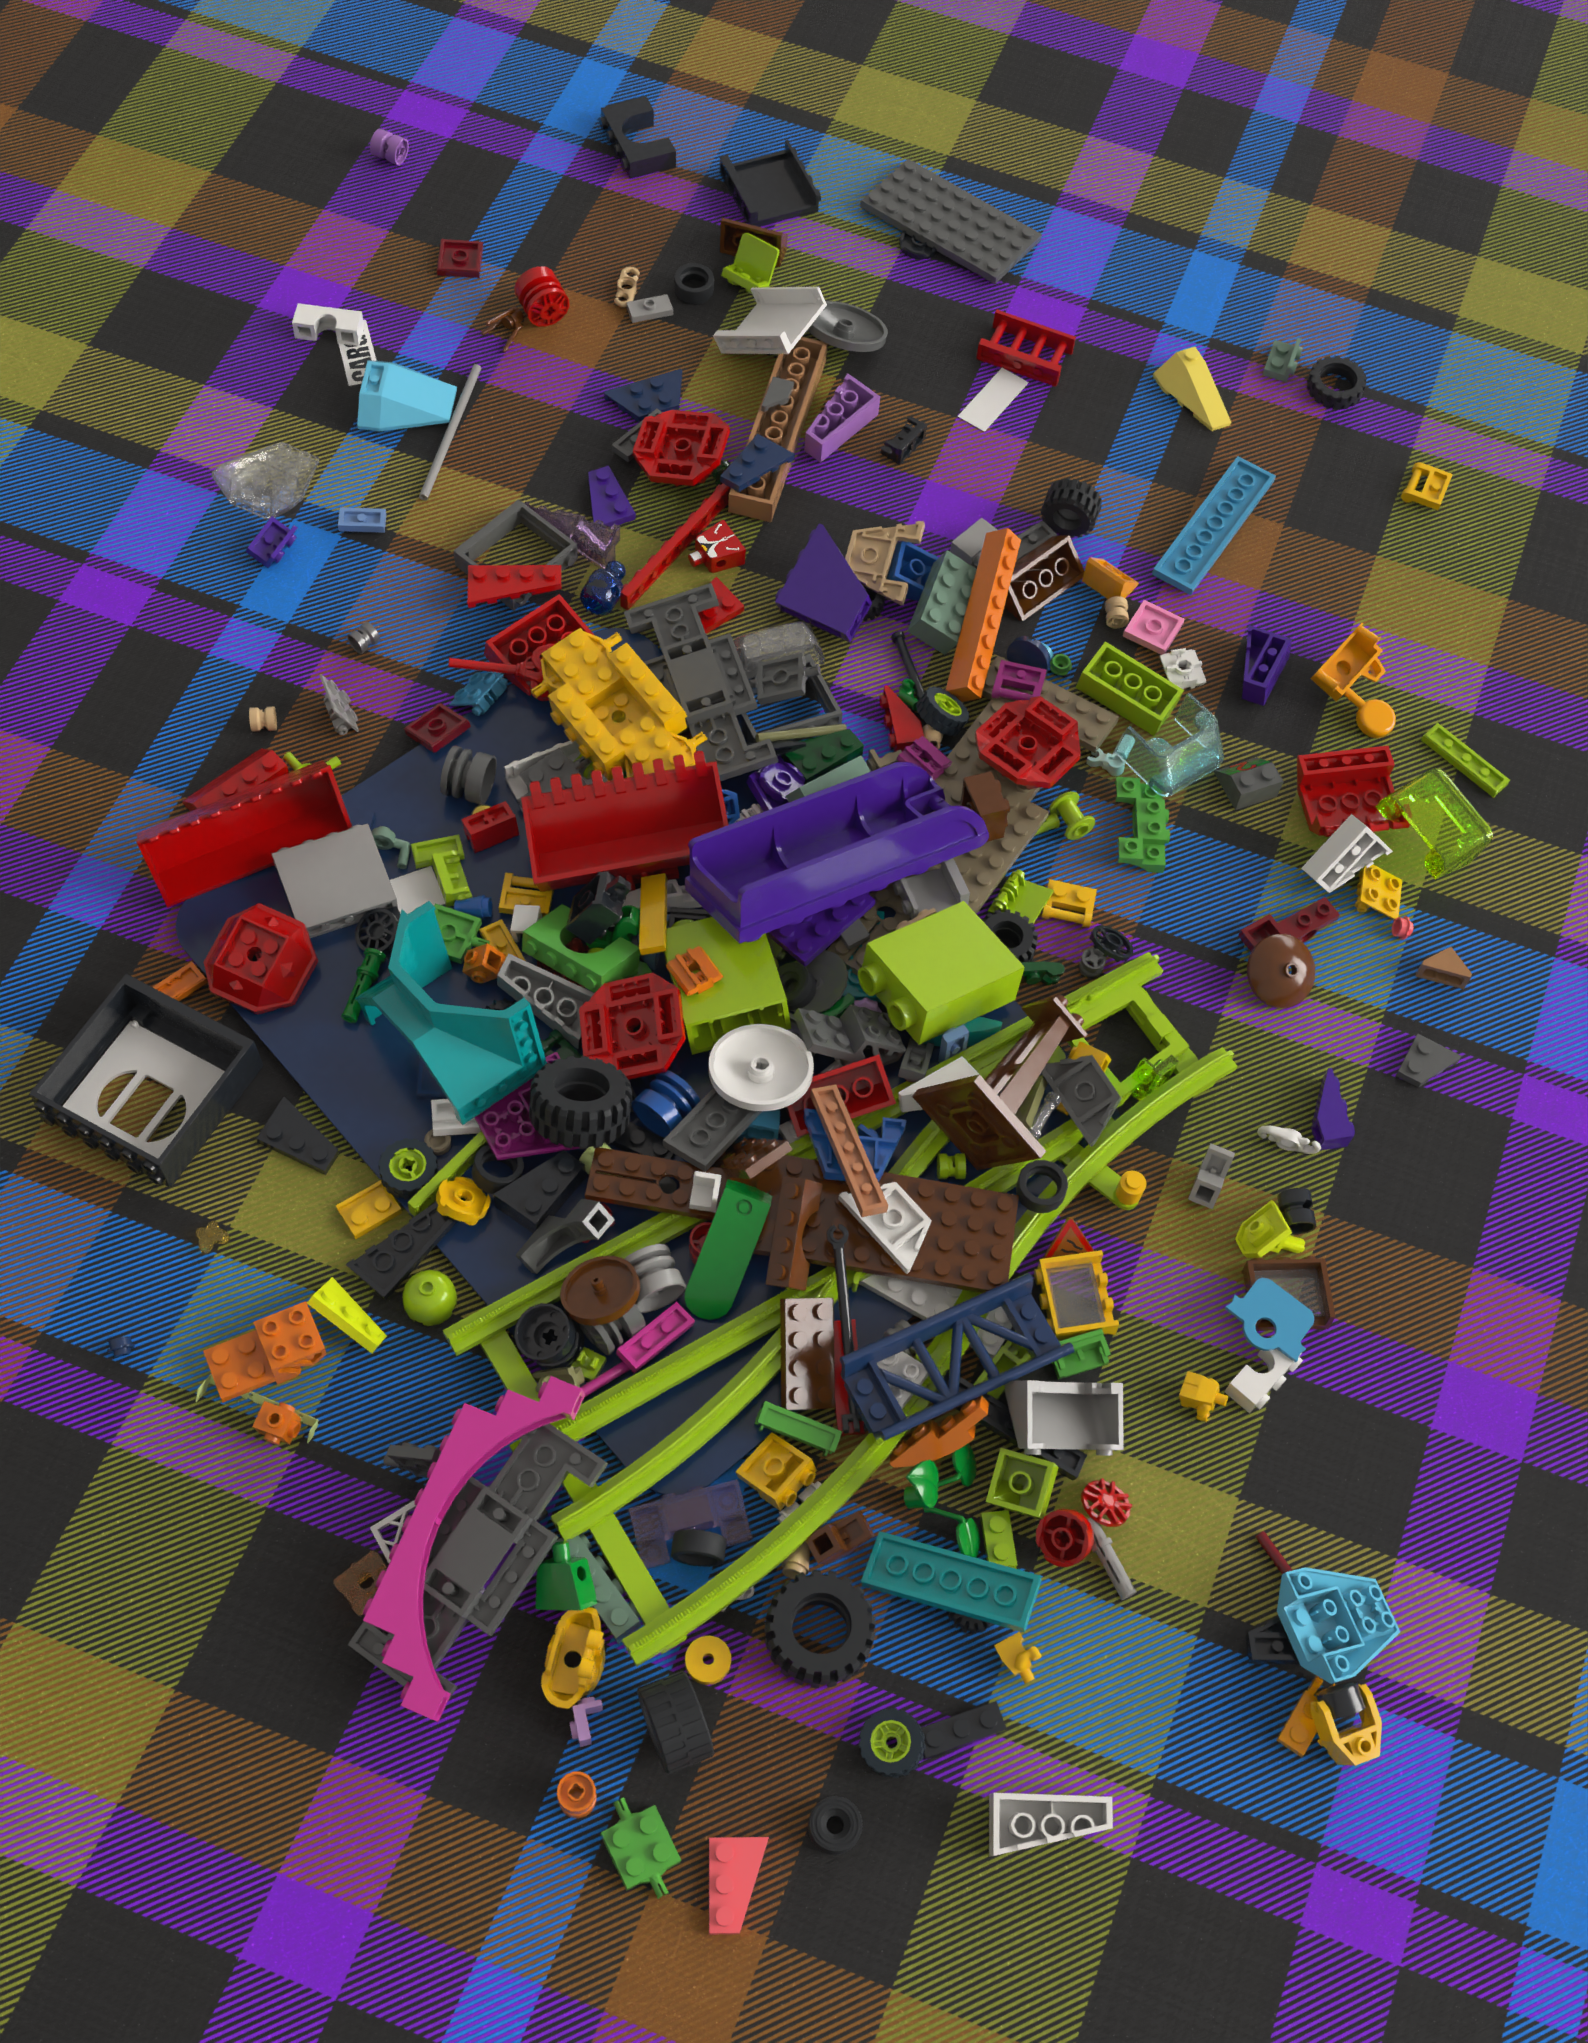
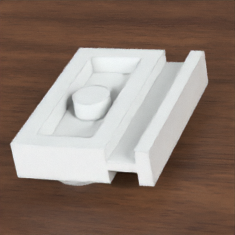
M448 1099L431 1100L433 1136L477 1134L481 1131L474 1118L462 1125L457 1120Z

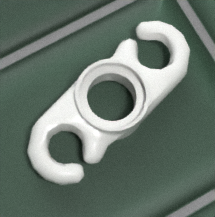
M1269 1125L1262 1126L1257 1131L1258 1135L1263 1139L1267 1137L1266 1134H1270L1268 1139L1276 1142L1278 1147L1287 1151L1314 1154L1318 1153L1321 1149V1145L1317 1141H1313L1312 1146L1308 1145L1310 1140L1302 1138L1301 1133L1294 1129Z

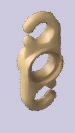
M626 267L621 271L617 282L618 292L614 299V302L619 307H627L626 302L634 300L637 291L636 282L640 274L635 267ZM631 272L634 273L635 276L630 277L627 274ZM631 285L632 288L624 289L622 288V286ZM624 297L627 300L620 301L618 298Z

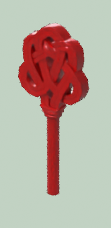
M543 645L537 647L532 653L531 662L524 661L511 665L449 658L448 667L514 674L519 679L530 682L531 692V689L544 680L540 658L542 657L541 654L552 646ZM547 690L536 699L549 701L548 695L551 693Z

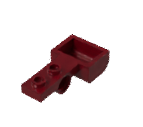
M1324 897L1278 923L1269 914L1241 929L1238 937L1250 952L1262 939L1275 934L1291 935L1304 943L1311 939L1318 930L1338 920L1340 914L1328 899Z

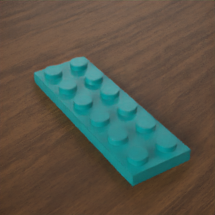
M879 1531L861 1579V1584L866 1588L1025 1633L1042 1579L1040 1575Z

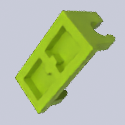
M454 850L432 854L433 869L446 907L454 906L455 900L472 898L460 858L456 857L457 852Z

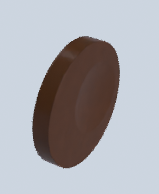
M616 1256L595 1257L581 1263L568 1274L561 1287V1302L568 1316L577 1323L589 1326L607 1324L619 1319L633 1307L640 1293V1280L634 1267L627 1260Z

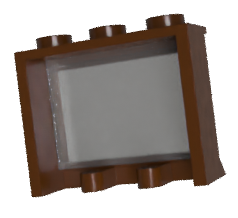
M1308 1256L1302 1259L1280 1257L1275 1260H1264V1258L1247 1260L1242 1270L1246 1294L1258 1279L1268 1278L1312 1311L1314 1323L1309 1330L1329 1329L1336 1316L1325 1259H1316V1257ZM1260 1319L1256 1322V1331L1275 1330L1274 1325L1266 1319Z

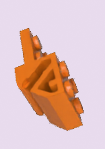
M306 1301L253 1322L256 1330L203 1351L222 1402L275 1381L278 1385L296 1378L301 1374V1366H313L327 1355Z

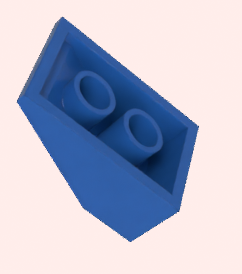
M899 541L895 546L887 580L908 583L906 599L919 601L932 565L939 557L910 542Z

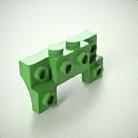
M1116 777V802L1134 805L1132 809L1133 838H1118V863L1136 865L1147 872L1163 873L1166 866L1165 843H1169L1170 830L1166 829V823L1169 820V809H1165V799L1162 798V785L1140 783V778Z

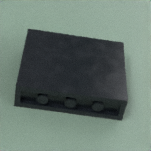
M785 140L784 151L733 164L728 155L720 157L719 173L747 224L760 227L818 211L819 202L821 201L820 191L815 188L811 175L807 174L803 161L799 160L797 151L794 147L792 148L789 140Z

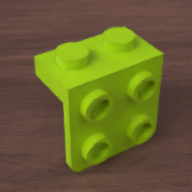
M744 233L740 240L734 264L724 267L721 276L728 279V282L733 285H740L746 288L745 290L752 294L751 288L769 287L779 256V249L749 233Z

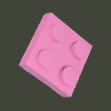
M1144 600L1126 627L1123 637L1162 655L1168 650L1185 619Z

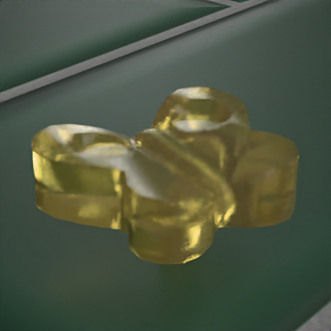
M211 1221L207 1228L201 1227L196 1230V1235L200 1239L199 1248L203 1254L209 1253L213 1244H226L230 1240L227 1231L220 1229L216 1221Z

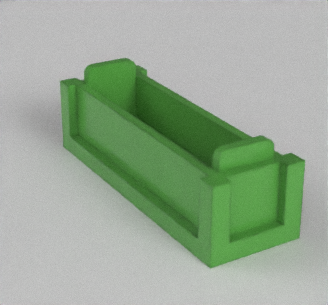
M767 1401L761 1404L754 1423L759 1426L758 1431L760 1432L763 1428L822 1450L824 1451L823 1457H826L827 1454H832V1452L835 1453L842 1434L840 1430Z

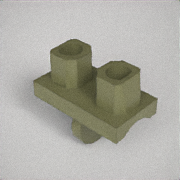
M580 1366L539 1370L532 1373L533 1378L538 1383L536 1385L538 1393L544 1382L548 1383L551 1376L577 1387L585 1382Z

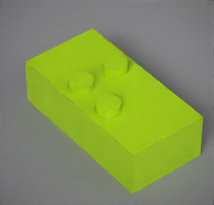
M1104 642L1083 670L1076 686L1080 691L1153 736L1156 735L1174 710L1184 691L1107 642Z

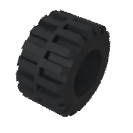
M1064 478V481L1060 479L1056 483H1052L1047 492L1041 509V518L1055 533L1058 532L1062 536L1069 535L1070 538H1074V536L1078 538L1083 537V535H1088L1094 529L1102 507V499L1099 498L1100 494L1094 491L1095 488L1087 485L1084 481L1080 482L1078 479L1070 480L1069 478Z
M1005 909L1004 912L995 910L994 915L989 913L985 916V919H981L998 938H1006L1016 944L1017 947L1009 950L1020 962H1032L1038 942V934L1034 931V924L1028 923V917H1021L1020 912L1015 911L1014 914L1010 913L1009 909Z

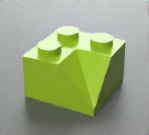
M1000 1448L986 1502L1041 1520L1046 1515L1058 1466L1050 1461Z

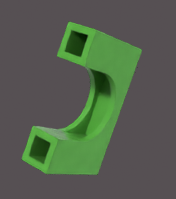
M563 904L523 931V952L594 993L604 983L624 979L639 967V947L622 937H619L609 946L595 953H578L566 948L564 945L577 936L566 929L570 908Z

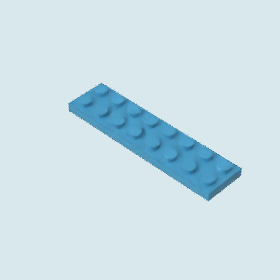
M1237 456L1154 567L1152 575L1191 595L1273 484L1276 476Z

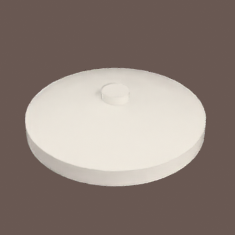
M752 1024L733 1029L715 1043L709 1056L708 1071L714 1089L729 1103L747 1110L772 1111L795 1103L807 1092L813 1078L814 1063L811 1052L807 1050L803 1040L794 1033L774 1025Z

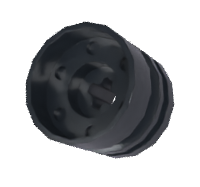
M545 1303L532 1306L521 1315L516 1324L514 1335L517 1347L523 1355L546 1369L569 1367L572 1365L581 1350H583L585 1340L579 1323L572 1320L561 1308Z

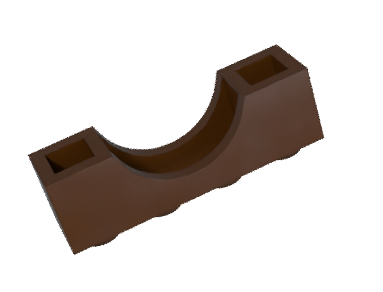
M783 1176L766 1278L767 1285L806 1291L810 1264L803 1253L802 1236L808 1218L819 1210L822 1191L821 1183L803 1178Z

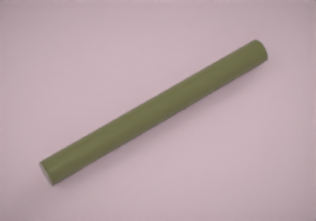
M846 724L756 733L755 738L756 742L769 738L771 741L807 738L847 730Z

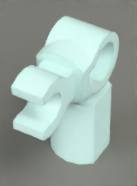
M1126 732L1123 733L1113 754H1105L1098 748L1095 753L1091 752V755L1097 758L1088 756L1087 764L1091 767L1101 766L1102 769L1107 770L1112 776L1121 775L1124 772L1125 761L1128 760L1137 741L1136 737Z

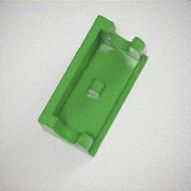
M1102 1328L1059 1341L1061 1345L1070 1342L1074 1347V1352L1052 1362L1058 1380L1109 1364L1108 1356L1111 1354Z

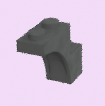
M581 1199L566 1218L548 1215L515 1256L531 1273L538 1274L551 1259L570 1246L586 1240H599L615 1219L600 1202Z

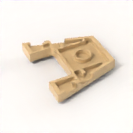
M916 521V524L904 526L897 524L896 527L882 528L880 526L853 530L845 560L860 583L870 590L904 606L908 583L887 580L897 541L920 544L925 528L924 521Z

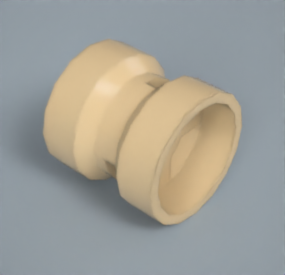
M1121 596L1107 599L1105 602L1107 625L1111 628L1126 626L1129 623V615L1126 612L1128 610L1127 600Z
M258 707L249 709L252 732H258L264 729V727L268 731L277 730L275 707H267L264 712Z

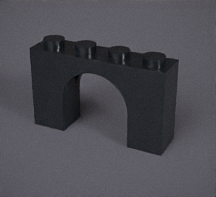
M647 97L601 108V117H599L600 128L605 130L608 143L612 144L615 156L620 159L622 170L627 172L630 179L676 167V150L669 137L648 143H637L625 137L631 132L654 126V110Z

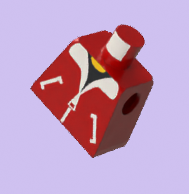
M721 520L696 537L695 552L689 554L688 559L693 567L704 563L709 572L716 573L745 564L746 549L727 523Z

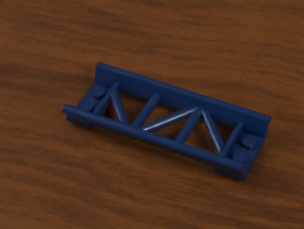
M1026 1273L840 1357L842 1365L840 1375L845 1382L844 1387L869 1433H872L876 1440L882 1438L883 1441L890 1439L1074 1352V1347L1070 1342L1060 1344L1032 1297L1033 1278L1031 1274ZM1002 1307L1016 1332L980 1316ZM972 1325L1026 1348L1032 1359L999 1373ZM952 1329L949 1382L947 1386L923 1342ZM964 1332L987 1372L988 1379L959 1392ZM908 1348H912L917 1353L938 1393L878 1367L877 1363ZM888 1384L933 1403V1405L906 1417Z

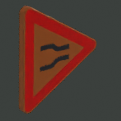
M1068 1217L1042 1259L1093 1252L1095 1250L1074 1219Z

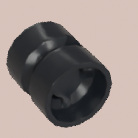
M1293 1188L1282 1191L1277 1195L1279 1210L1283 1212L1282 1215L1292 1232L1290 1235L1305 1234L1316 1229L1315 1214L1311 1210L1313 1202L1310 1190Z

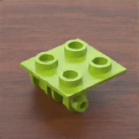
M1018 869L1011 873V876L994 899L988 912L994 914L995 910L1004 912L1005 909H1009L1010 913L1015 914V911L1020 912L1021 917L1026 916L1029 918L1028 923L1034 924L1054 890L1026 881L1024 872Z

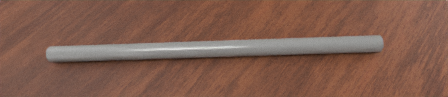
M474 364L420 492L419 498L426 501L430 495L481 371V366L478 364Z

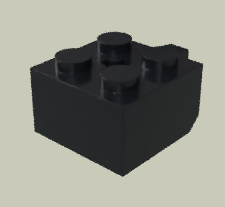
M598 872L573 896L566 929L589 945L597 938L601 939L607 932V929L612 924L616 925L622 918V906L626 900V895L631 889V883L621 876L616 878L609 872Z

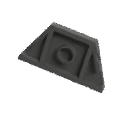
M1093 1055L1079 1057L1075 1060L1070 1058L1062 1059L1060 1062L1046 1064L1041 1073L1088 1144L1092 1147L1095 1145L1122 1098Z

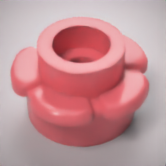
M1397 917L1392 924L1393 936L1399 937L1402 940L1411 936L1414 926L1409 921V917Z

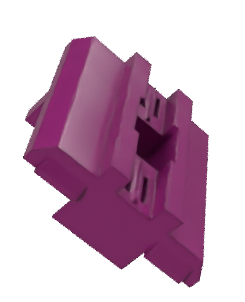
M924 736L914 740L912 745L905 747V750L896 759L899 762L917 764L933 780L942 775L944 770L952 764V761ZM923 758H924L925 760L928 759L929 762H928V763H927V762H924L922 759H923Z

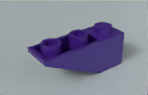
M1328 1068L1322 1078L1311 1126L1315 1141L1321 1145L1320 1151L1347 1147L1355 1134L1354 1125L1351 1121L1349 1122L1347 1116L1346 1101L1342 1099L1339 1091V1079L1337 1076H1334L1332 1068Z

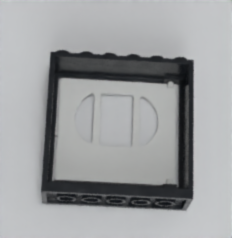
M125 974L29 1095L34 1102V1108L41 1114V1120L49 1126L55 1124L61 1127V1130L69 1137L75 1138L77 1136L83 1139V1143L93 1150L99 1148L111 1160L115 1162L121 1160L126 1163L125 1165L131 1171L137 1174L141 1171L148 1175V1179L156 1185L164 1184L171 1188L261 1070L263 1063L253 1040ZM137 1072L107 1112L100 1117L98 1113V1099L104 1087L118 1076ZM146 1077H149L173 1090V1093L139 1137L136 1138L113 1126L110 1122ZM184 1097L186 1114L180 1127L167 1138L155 1142H147L178 1100Z

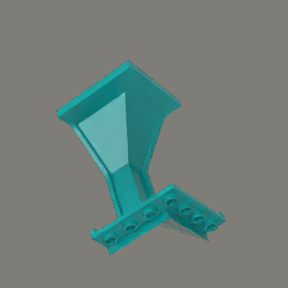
M428 901L409 914L403 909L401 910L388 966L390 976L355 999L361 1005L365 1019L371 1026L376 1023L374 1019L383 1014L413 1046L450 1101L457 1120L464 1125L532 1079L547 1064L531 1005L525 998H522L505 1010H490L438 1004L422 989L452 969L434 912L436 910L435 906Z

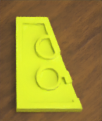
M333 1277L314 1293L307 1302L308 1305L370 1353H373L387 1337Z

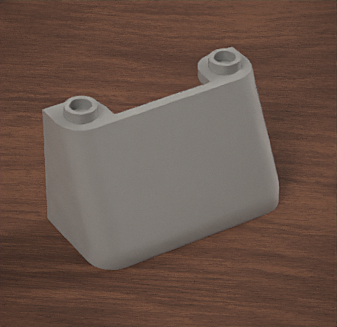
M1023 1380L1011 1381L1005 1384V1395L1018 1448L1024 1449V1454L1041 1455V1449L1096 1450V1455L1113 1456V1450H1124L1123 1383Z

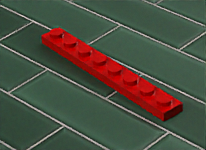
M723 483L719 484L715 488L714 493L709 498L704 499L700 508L690 514L687 522L676 529L672 538L669 541L666 540L662 544L661 549L648 559L647 564L642 569L637 570L633 579L628 584L622 586L619 593L620 606L629 610L729 503V493L731 490L729 486Z

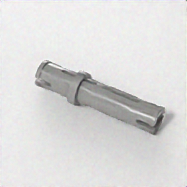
M1088 1518L1087 1520L1090 1522L1094 1532V1544L1091 1550L1093 1553H1097L1120 1599H1127L1137 1593L1111 1546L1113 1543L1111 1538L1106 1537L1098 1522Z

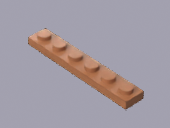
M837 1085L811 1089V1099L861 1217L887 1213L888 1203Z

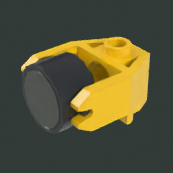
M1347 1682L1316 1693L1317 1700L1311 1702L1310 1706L1320 1738L1317 1741L1327 1749L1328 1754L1338 1765L1356 1766L1380 1756L1382 1721L1373 1695L1366 1684L1360 1685L1358 1682ZM1359 1713L1362 1723L1337 1732L1334 1719Z

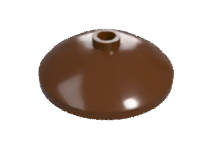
M1275 934L1262 939L1253 948L1248 959L1247 978L1255 996L1268 1006L1289 1008L1301 1003L1310 993L1315 981V963L1311 952L1302 941L1291 935ZM1289 966L1291 967V970H1292L1291 974H1289V972H1288Z

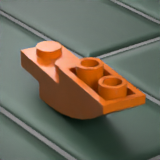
M981 1395L976 1400L966 1402L958 1414L954 1417L952 1415L948 1416L942 1421L940 1426L934 1420H931L926 1425L924 1423L920 1424L912 1432L910 1438L906 1441L901 1440L892 1451L890 1465L893 1468L914 1466L924 1460H937L962 1448L974 1439L975 1424L988 1415L989 1402Z

